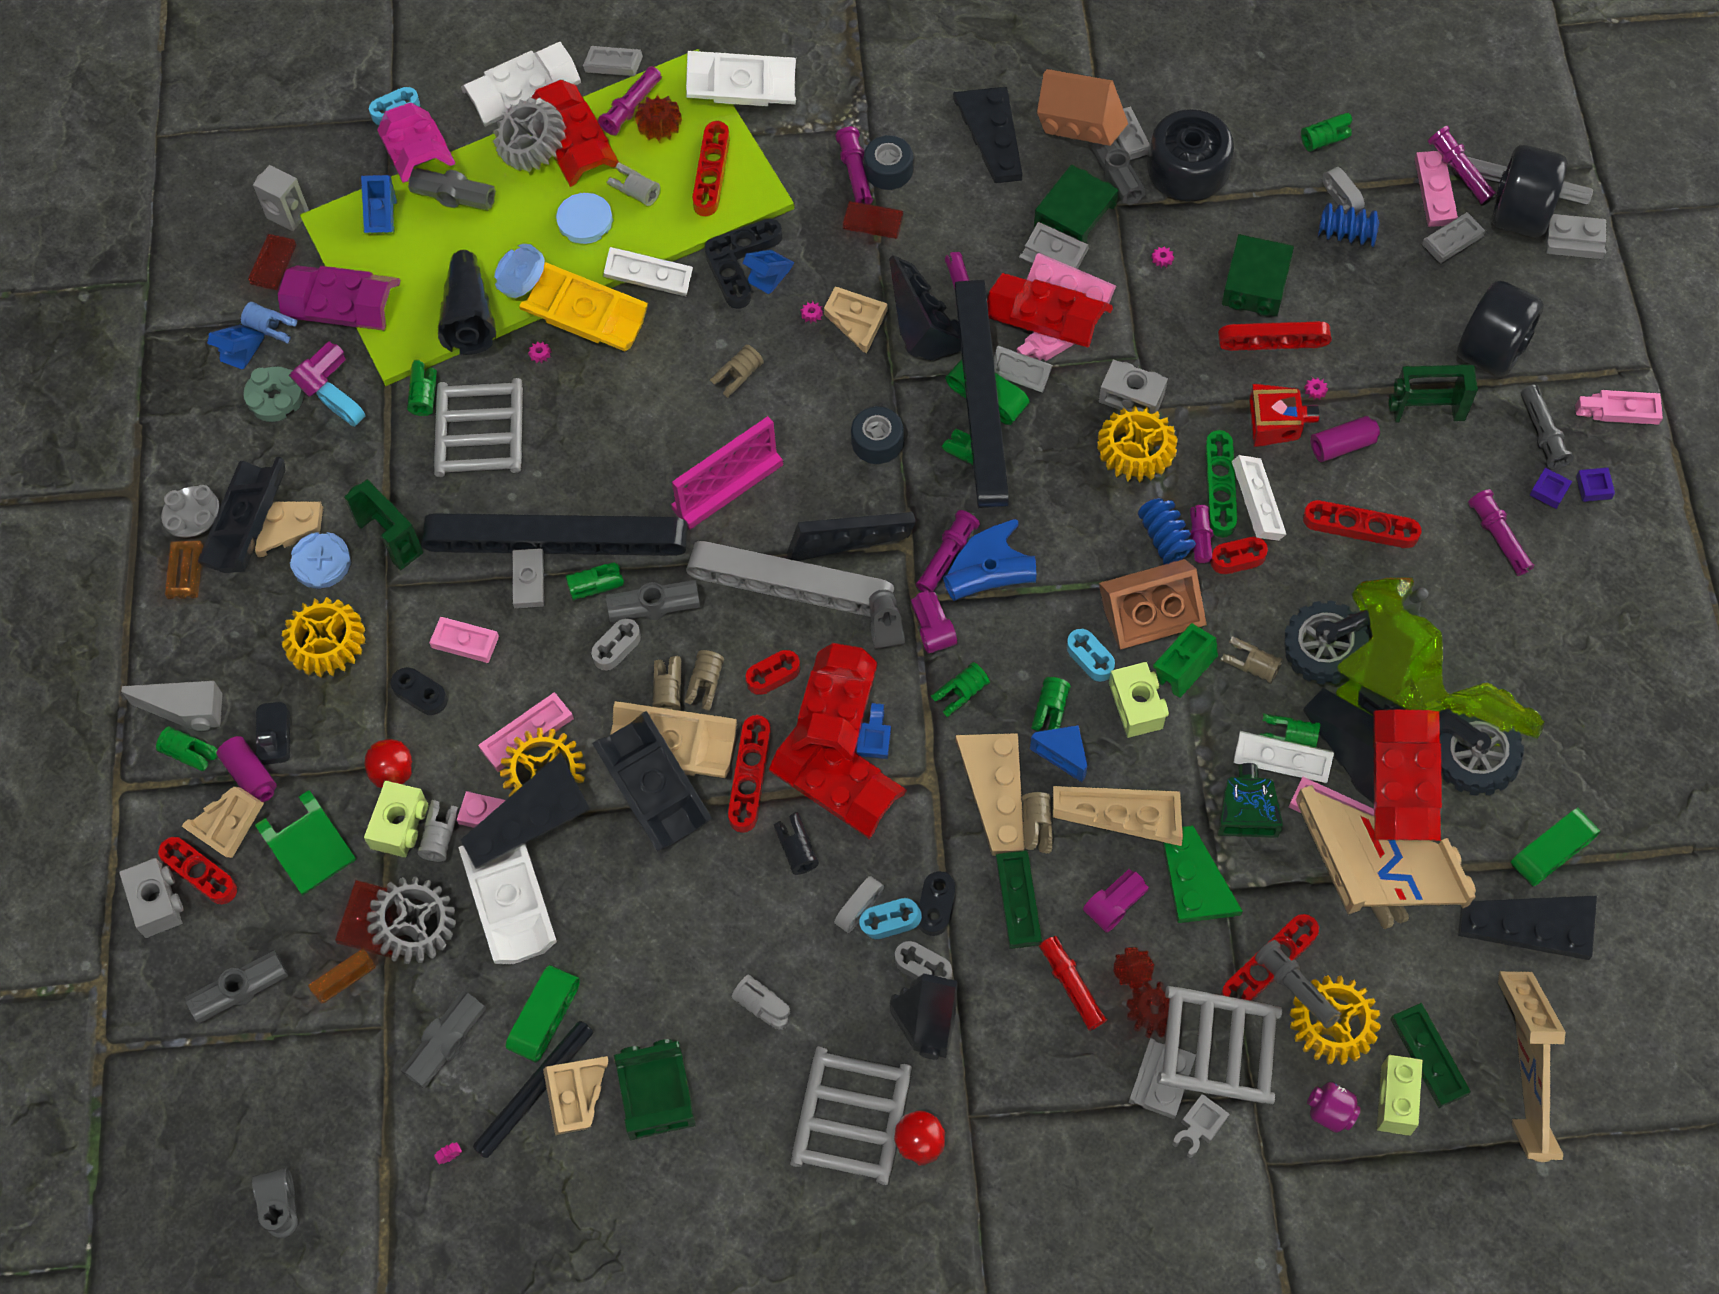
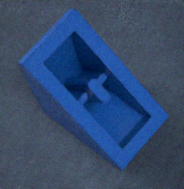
M1079 725L1039 731L1032 735L1030 750L1080 782H1083L1086 777L1087 761Z

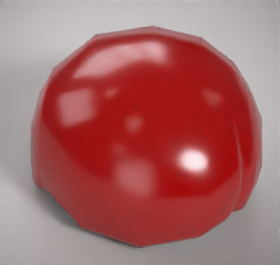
M393 739L377 741L367 750L364 765L369 780L376 787L382 788L385 781L404 784L411 777L412 757L410 750L401 741Z
M915 1111L904 1115L897 1123L894 1141L903 1158L914 1161L919 1166L936 1161L944 1151L945 1130L939 1119L925 1111Z

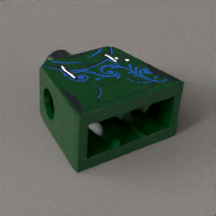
M1254 763L1240 764L1238 766L1239 777H1230L1226 782L1217 836L1278 838L1282 829V818L1273 780L1258 778V766Z

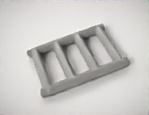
M514 378L512 383L460 386H448L445 382L437 384L434 475L436 477L445 476V472L510 469L512 473L521 472L522 379ZM511 394V407L448 411V398ZM511 419L510 432L447 436V422ZM510 444V457L446 461V447Z
M1167 986L1165 996L1170 998L1163 1072L1158 1073L1157 1083L1169 1087L1257 1103L1274 1104L1275 1093L1271 1092L1275 1031L1276 1019H1280L1282 1008L1255 1001ZM1183 1002L1201 1005L1194 1077L1176 1074ZM1214 1008L1232 1011L1226 1083L1208 1080ZM1245 1013L1263 1017L1257 1089L1239 1086Z
M816 1047L790 1165L794 1167H802L803 1163L877 1178V1183L888 1185L896 1151L894 1141L895 1128L903 1116L912 1066L900 1064V1068L829 1054L826 1048ZM826 1066L895 1080L893 1098L887 1099L823 1086L821 1081L824 1068ZM817 1099L888 1112L889 1118L886 1132L815 1118L814 1113ZM810 1131L883 1145L879 1165L806 1150Z

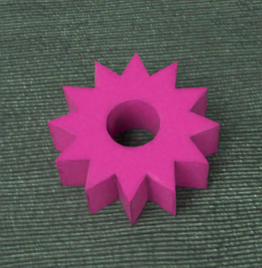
M1158 246V250L1154 249L1152 253V263H1156V266L1160 265L1161 268L1163 266L1167 268V265H1172V261H1174L1173 251H1169L1170 248L1166 249L1165 246L1163 248Z
M813 301L811 304L807 302V305H803V309H800L802 319H805V322L810 321L812 323L814 321L817 323V320H821V316H823L822 306H819L818 303L814 304Z
M537 341V344L532 343L533 347H529L528 355L531 361L535 360L536 363L539 361L542 363L543 360L547 361V358H551V348H549L548 344L544 345V341L542 343Z
M1312 378L1311 381L1307 380L1304 387L1306 390L1305 394H1309V398L1313 397L1314 400L1316 398L1320 400L1321 397H1325L1328 391L1327 383H1323V380H1319V378L1316 380Z
M457 1142L451 1143L437 1151L434 1157L439 1165L445 1164L447 1161L450 1162L452 1159H456V1156H459L462 1150Z

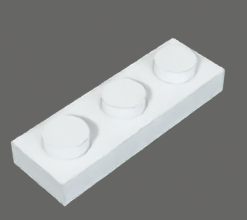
M610 247L603 277L686 297L693 267Z
M1239 455L1232 461L1256 537L1279 541L1287 534L1261 458Z
M1240 731L1233 763H1254L1259 769L1327 783L1334 751Z

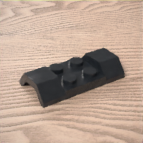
M281 457L275 458L272 467L263 468L245 461H239L197 561L198 563L222 573L245 572L255 547L254 539L258 538L263 529L264 521L269 509L273 505L274 496L286 471L284 460Z
M647 711L613 734L592 743L657 852L675 844L712 819Z

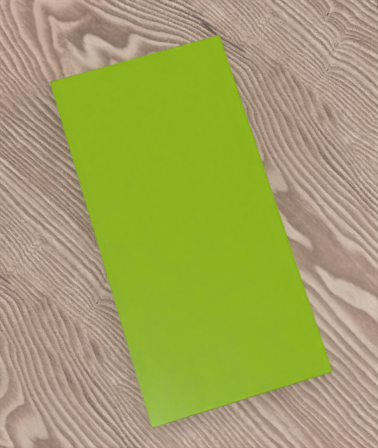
M687 54L655 66L660 71L662 79L635 107L633 117L630 120H626L620 126L621 130L617 135H610L603 130L610 147L620 163L660 184L659 196L651 206H646L632 196H628L608 185L607 181L610 177L624 184L628 175H624L618 169L605 164L583 172L577 183L571 187L553 156L548 159L549 165L541 163L540 170L533 167L530 172L524 169L519 171L514 167L508 166L498 155L497 147H495L493 142L496 137L495 134H492L451 151L450 153L455 161V164L452 166L434 158L413 167V169L420 168L445 174L448 170H455L466 176L468 180L494 186L496 192L491 209L484 210L459 204L455 208L444 206L436 198L410 192L408 187L409 180L402 183L399 174L391 176L397 204H393L394 232L364 233L362 189L300 214L301 220L324 266L367 271L373 275L395 277L401 280L400 285L391 288L384 308L385 331L356 327L385 386L410 376L414 360L422 361L425 364L424 369H427L460 354V349L453 347V352L444 348L438 339V325L444 284L447 279L450 259L459 250H468L477 257L484 289L488 294L491 313L496 324V338L542 319L519 309L521 302L528 299L533 288L522 296L511 298L504 295L495 286V283L497 284V279L494 278L495 270L499 261L511 249L515 251L520 248L518 245L531 244L543 254L544 262L606 287L613 288L625 282L603 277L610 247L673 262L705 248L706 242L713 237L764 219L775 218L794 209V202L734 105L714 103V99L686 98ZM645 71L583 96L584 101L587 102L597 121L601 114L607 113L612 107V102L617 98H622ZM713 121H721L729 128L730 142L719 206L713 215L700 216L694 210L692 196L704 129ZM716 133L713 137L714 143L718 144V135L721 133ZM711 153L706 157V159L709 161H716L721 156L716 153ZM709 175L705 176L702 181L711 184L717 178ZM579 193H593L604 198L610 205L613 217L609 232H605L600 240L588 244L574 243L568 240V237L560 233L556 219L558 208L565 199ZM704 193V202L701 204L706 205L707 201H709V195Z

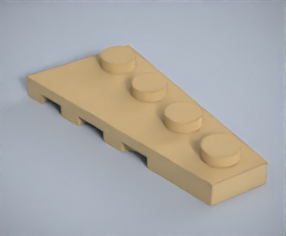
M1018 734L956 735L955 741L958 750H960L963 766L972 788V794L980 813L981 823L992 856L1000 853L1024 851Z
M1053 786V818L1182 846L1180 792Z

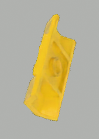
M544 262V270L539 281L535 284L528 299L521 302L519 309L545 319L548 324L598 344L603 342L626 351L631 348L642 327L648 303Z

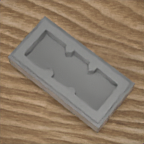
M591 46L583 67L585 72L635 76L643 55L641 50Z
M1131 106L1123 108L1128 125L1116 138L1118 145L1129 153L1130 160L1148 155L1150 144Z
M1466 212L1424 238L1422 245L1441 264L1484 237L1485 230Z
M997 346L993 358L995 373L1006 380L1042 393L1044 392L1053 365L1001 346Z
M543 549L513 550L514 608L544 606Z

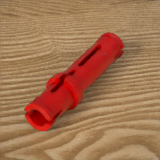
M1050 937L1043 941L1039 948L1053 969L1051 973L1063 985L1067 995L1087 1026L1088 1031L1104 1024L1107 1021L1106 1017L1076 970V962L1074 959L1070 960L1058 937Z

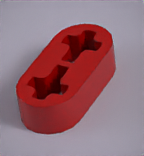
M1248 537L1223 543L1213 549L1210 561L1213 570L1220 574H1230L1255 568L1265 562L1268 547L1264 540L1257 537ZM1249 548H1253L1255 552L1259 551L1258 556H1254L1251 552L1248 553ZM1220 555L1230 558L1229 563H1225L1223 559L1219 560Z
M782 650L752 665L747 670L745 676L748 690L753 694L763 695L795 679L800 673L798 655L791 650ZM786 661V663L791 664L792 669L787 670L785 667H781V662ZM759 675L761 678H764L765 683L760 684L758 681H755L754 676Z

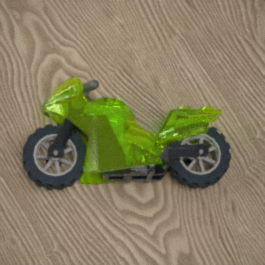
M1386 577L1359 583L1352 593L1353 600L1360 610L1358 613L1356 611L1352 612L1350 607L1343 603L1340 606L1336 604V601H1327V603L1316 601L1312 603V606H1303L1299 609L1297 615L1294 614L1290 618L1289 626H1286L1284 648L1288 663L1291 662L1294 672L1297 674L1300 672L1305 680L1311 681L1312 679L1316 680L1317 684L1325 685V682L1337 684L1341 682V679H1351L1337 689L1336 695L1372 716L1373 711L1378 710L1439 711L1441 772L1446 783L1455 785L1454 789L1463 792V790L1470 792L1469 795L1478 796L1479 793H1485L1486 796L1494 794L1495 790H1504L1508 787L1510 781L1513 782L1516 779L1524 754L1521 734L1538 739L1542 734L1545 721L1542 720L1539 713L1534 709L1525 708L1516 702L1511 693L1504 689L1499 690L1490 683L1478 684L1453 694H1449L1445 690L1442 676V633L1426 618L1421 617V601L1425 600L1429 593L1426 588L1422 587L1412 592V587L1414 586L1413 577ZM1306 633L1316 639V641L1303 643ZM1315 648L1316 656L1310 655L1307 650ZM1346 650L1344 654H1342L1340 657H1337V653ZM1493 746L1501 747L1503 753L1490 751V748ZM1488 758L1500 760L1501 762L1496 767L1491 768ZM1459 759H1460L1461 761H1463L1464 763L1469 764V766H1468V767L1464 766V765L1459 761Z

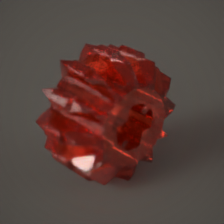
M657 94L655 99L646 97L645 103H638V111L635 112V122L640 134L645 135L648 141L656 137L660 143L662 137L671 139L672 133L679 132L682 115L677 102H671L669 96L661 99Z
M1148 981L1144 982L1143 991L1134 988L1132 990L1133 998L1128 999L1126 1007L1131 1010L1127 1013V1020L1136 1021L1133 1028L1135 1032L1140 1031L1143 1027L1146 1028L1145 1036L1147 1038L1151 1037L1153 1030H1156L1158 1036L1162 1038L1166 1033L1165 1028L1167 1029L1170 998H1166L1165 992L1162 990L1163 983L1161 981L1157 982L1155 989H1152ZM1151 1005L1158 1006L1157 1014L1150 1013Z

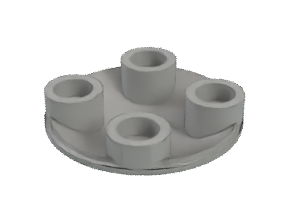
M206 485L191 486L179 491L172 490L164 497L165 505L162 509L161 519L165 529L172 535L178 537L196 536L206 531L214 523L219 511V501Z

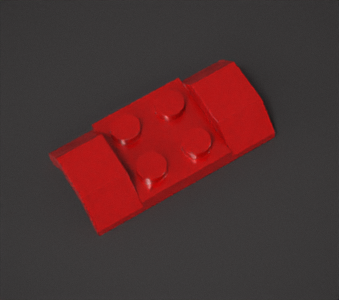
M559 80L536 89L531 98L536 100L541 98L549 104L551 103L561 113L563 122L567 127L563 131L566 138L560 141L563 148L555 151L557 157H554L570 187L577 183L585 171L602 164L613 168L616 167L619 161L576 85Z
M1002 273L989 291L987 300L989 319L1087 348L1091 344L1095 325L1104 312L1111 313L1113 310L1111 304L1086 297V293L1037 279L1031 282Z
M832 643L817 652L798 715V723L792 740L791 750L797 751L812 743L834 747L846 760L853 761L877 669V662L863 648Z
M1373 711L1374 840L1441 841L1442 775L1439 711Z
M795 727L777 749L769 767V772L870 839L880 819L896 799L904 796L906 789L881 773L879 768L854 753L852 761L846 760L834 747L812 743L797 751L791 750Z

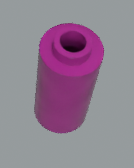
M1364 416L1311 435V447L1317 460L1325 462L1377 443L1380 428L1374 419L1371 420L1369 416Z
M236 736L225 741L218 748L216 754L238 786L263 803L271 799L277 784L245 739L241 736Z

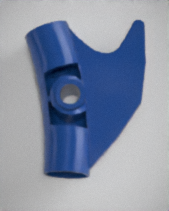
M1013 519L1001 523L970 538L956 557L948 574L943 577L947 592L953 601L993 588L1036 583L1035 556H1028L1011 549L1006 542L1007 538L1018 527V520Z

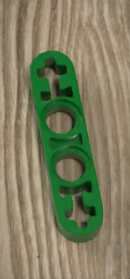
M1216 430L1208 435L1205 445L1207 505L1209 508V524L1213 530V535L1224 538L1233 534L1237 523L1235 470L1232 464L1234 450L1230 434L1222 430ZM1217 441L1221 442V446H1223L1220 456H1217V445L1215 444ZM1217 465L1224 466L1228 470V474L1218 476L1214 474L1212 468ZM1217 491H1224L1229 495L1230 499L1220 502L1214 498L1213 494ZM1225 511L1224 518L1225 523H1227L1225 527L1221 526V523L1218 522L1220 512Z

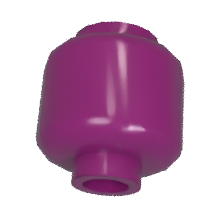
M1328 1082L1322 1088L1316 1086L1307 1101V1104L1311 1106V1119L1335 1133L1341 1132L1344 1129L1350 1130L1361 1110L1360 1106L1357 1105L1356 1095L1334 1082Z

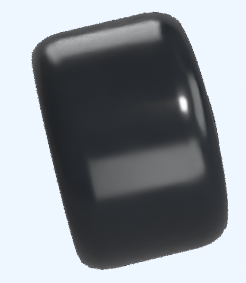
M1196 109L1180 110L1163 118L1152 133L1147 159L1148 174L1154 186L1164 195L1185 202L1201 201L1216 194L1228 179L1234 153V141L1229 128L1217 116Z
M1529 145L1517 146L1512 153L1506 171L1502 174L1496 196L1498 197L1492 216L1493 224L1500 229L1530 237L1544 235L1553 216L1565 179L1568 165L1566 157L1556 152Z
M1495 281L1481 298L1463 332L1457 349L1458 356L1463 361L1493 376H1507L1521 354L1525 352L1535 333V328L1543 312V301L1537 296L1508 282Z

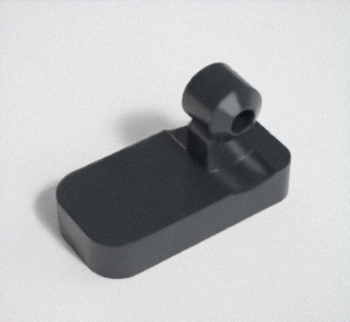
M282 702L264 703L256 710V756L263 765L285 763L290 758V712Z

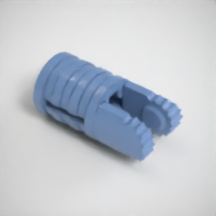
M249 302L241 315V324L243 326L263 332L265 335L287 344L291 337L281 331H275L279 321L288 326L295 327L297 324L296 319L264 308L254 302Z

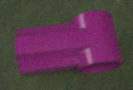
M328 341L310 359L307 358L298 365L289 376L310 397L328 381L327 377L346 360L344 351L337 344Z
M924 591L911 599V606L920 626V636L926 652L930 654L957 645L953 624L950 619H946L936 593Z
M1128 869L1105 891L1100 890L1094 894L1083 907V911L1105 933H1108L1123 919L1126 911L1148 892V886L1137 872Z

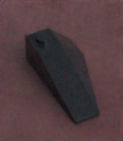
M892 255L889 261L899 330L906 344L905 349L914 357L920 356L931 361L961 351L957 319L951 321L944 313V310L947 308L946 305L929 293L931 286L912 263Z
M1323 687L1304 707L1303 711L1311 723H1320V737L1327 741L1334 751L1335 759L1340 766L1343 765L1351 777V782L1356 790L1374 804V716Z
M923 973L911 982L910 989L904 987L901 989L900 995L894 994L891 996L890 1013L914 1051L920 1052L919 1055L932 1060H937L939 1057L947 1058L956 1016L957 981Z

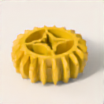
M1136 406L1132 408V412H1128L1123 407L1120 415L1113 412L1110 420H1105L1101 431H1099L1097 449L1100 452L1101 462H1106L1107 470L1115 469L1116 477L1122 473L1125 474L1127 482L1132 476L1137 477L1139 483L1143 480V476L1148 477L1150 480L1154 478L1155 473L1162 476L1165 468H1169L1172 465V460L1177 452V436H1174V426H1168V418L1159 419L1160 414L1158 411L1150 414L1148 407L1143 412L1138 411ZM1125 432L1126 436L1122 437L1121 441L1115 443L1114 440ZM1160 445V449L1155 454L1149 456V451L1153 450L1155 446Z
M328 597L320 604L314 598L312 606L308 607V605L302 603L303 610L301 612L293 610L294 620H286L285 625L287 629L282 631V637L284 638L282 647L286 651V657L289 661L293 662L296 669H303L305 674L309 676L314 671L320 678L325 671H328L329 675L334 676V669L340 668V670L345 672L346 667L344 664L347 662L355 664L353 655H362L360 645L365 644V637L363 635L365 627L361 623L359 614L354 612L349 604L344 606L343 602L339 599L332 603ZM346 627L345 637L339 643L338 639L342 635L341 631ZM308 631L309 636L305 640L306 644L302 647L303 637Z
M537 728V738H532L531 732L525 731L526 742L524 743L519 737H515L514 743L518 749L507 746L505 749L506 753L512 758L505 757L501 759L502 765L510 767V769L500 771V777L510 778L503 783V788H515L511 791L509 797L523 786L516 774L518 762L525 765V768L531 772L533 777L537 774V769H534V766L543 767L544 764H547L548 760L551 762L561 753L566 759L576 783H583L585 779L584 776L576 774V772L585 770V764L575 763V761L583 757L582 752L571 753L575 749L576 743L572 741L565 746L564 742L567 738L565 733H562L558 740L554 739L555 729H550L548 737H543L542 728ZM536 747L551 748L542 757L527 756L525 754Z
M1329 975L1324 976L1322 984L1316 978L1311 981L1312 985L1326 1000L1341 1013L1340 1019L1342 1018L1340 1024L1336 1022L1333 1026L1326 1029L1317 1020L1312 1025L1309 1010L1296 996L1293 1000V1004L1296 1007L1292 1008L1289 1014L1295 1019L1291 1022L1290 1028L1299 1031L1294 1037L1295 1042L1305 1040L1306 1044L1303 1047V1051L1309 1052L1311 1048L1316 1051L1314 1054L1315 1060H1319L1322 1054L1326 1055L1328 1065L1333 1063L1335 1057L1338 1058L1341 1065L1347 1063L1348 1056L1354 1062L1360 1058V1052L1367 1054L1370 1051L1369 1044H1375L1378 1038L1374 1032H1378L1381 1028L1380 1023L1374 1021L1380 1016V1011L1370 1009L1375 1004V998L1365 999L1366 988H1361L1359 991L1355 990V980H1351L1348 986L1344 985L1342 975L1337 977L1335 983L1332 982ZM1334 998L1343 1000L1346 1003H1348V1005H1340L1334 1000ZM1358 1015L1360 1034L1353 1039L1350 1034L1349 1022ZM1321 1035H1330L1336 1042L1326 1040Z

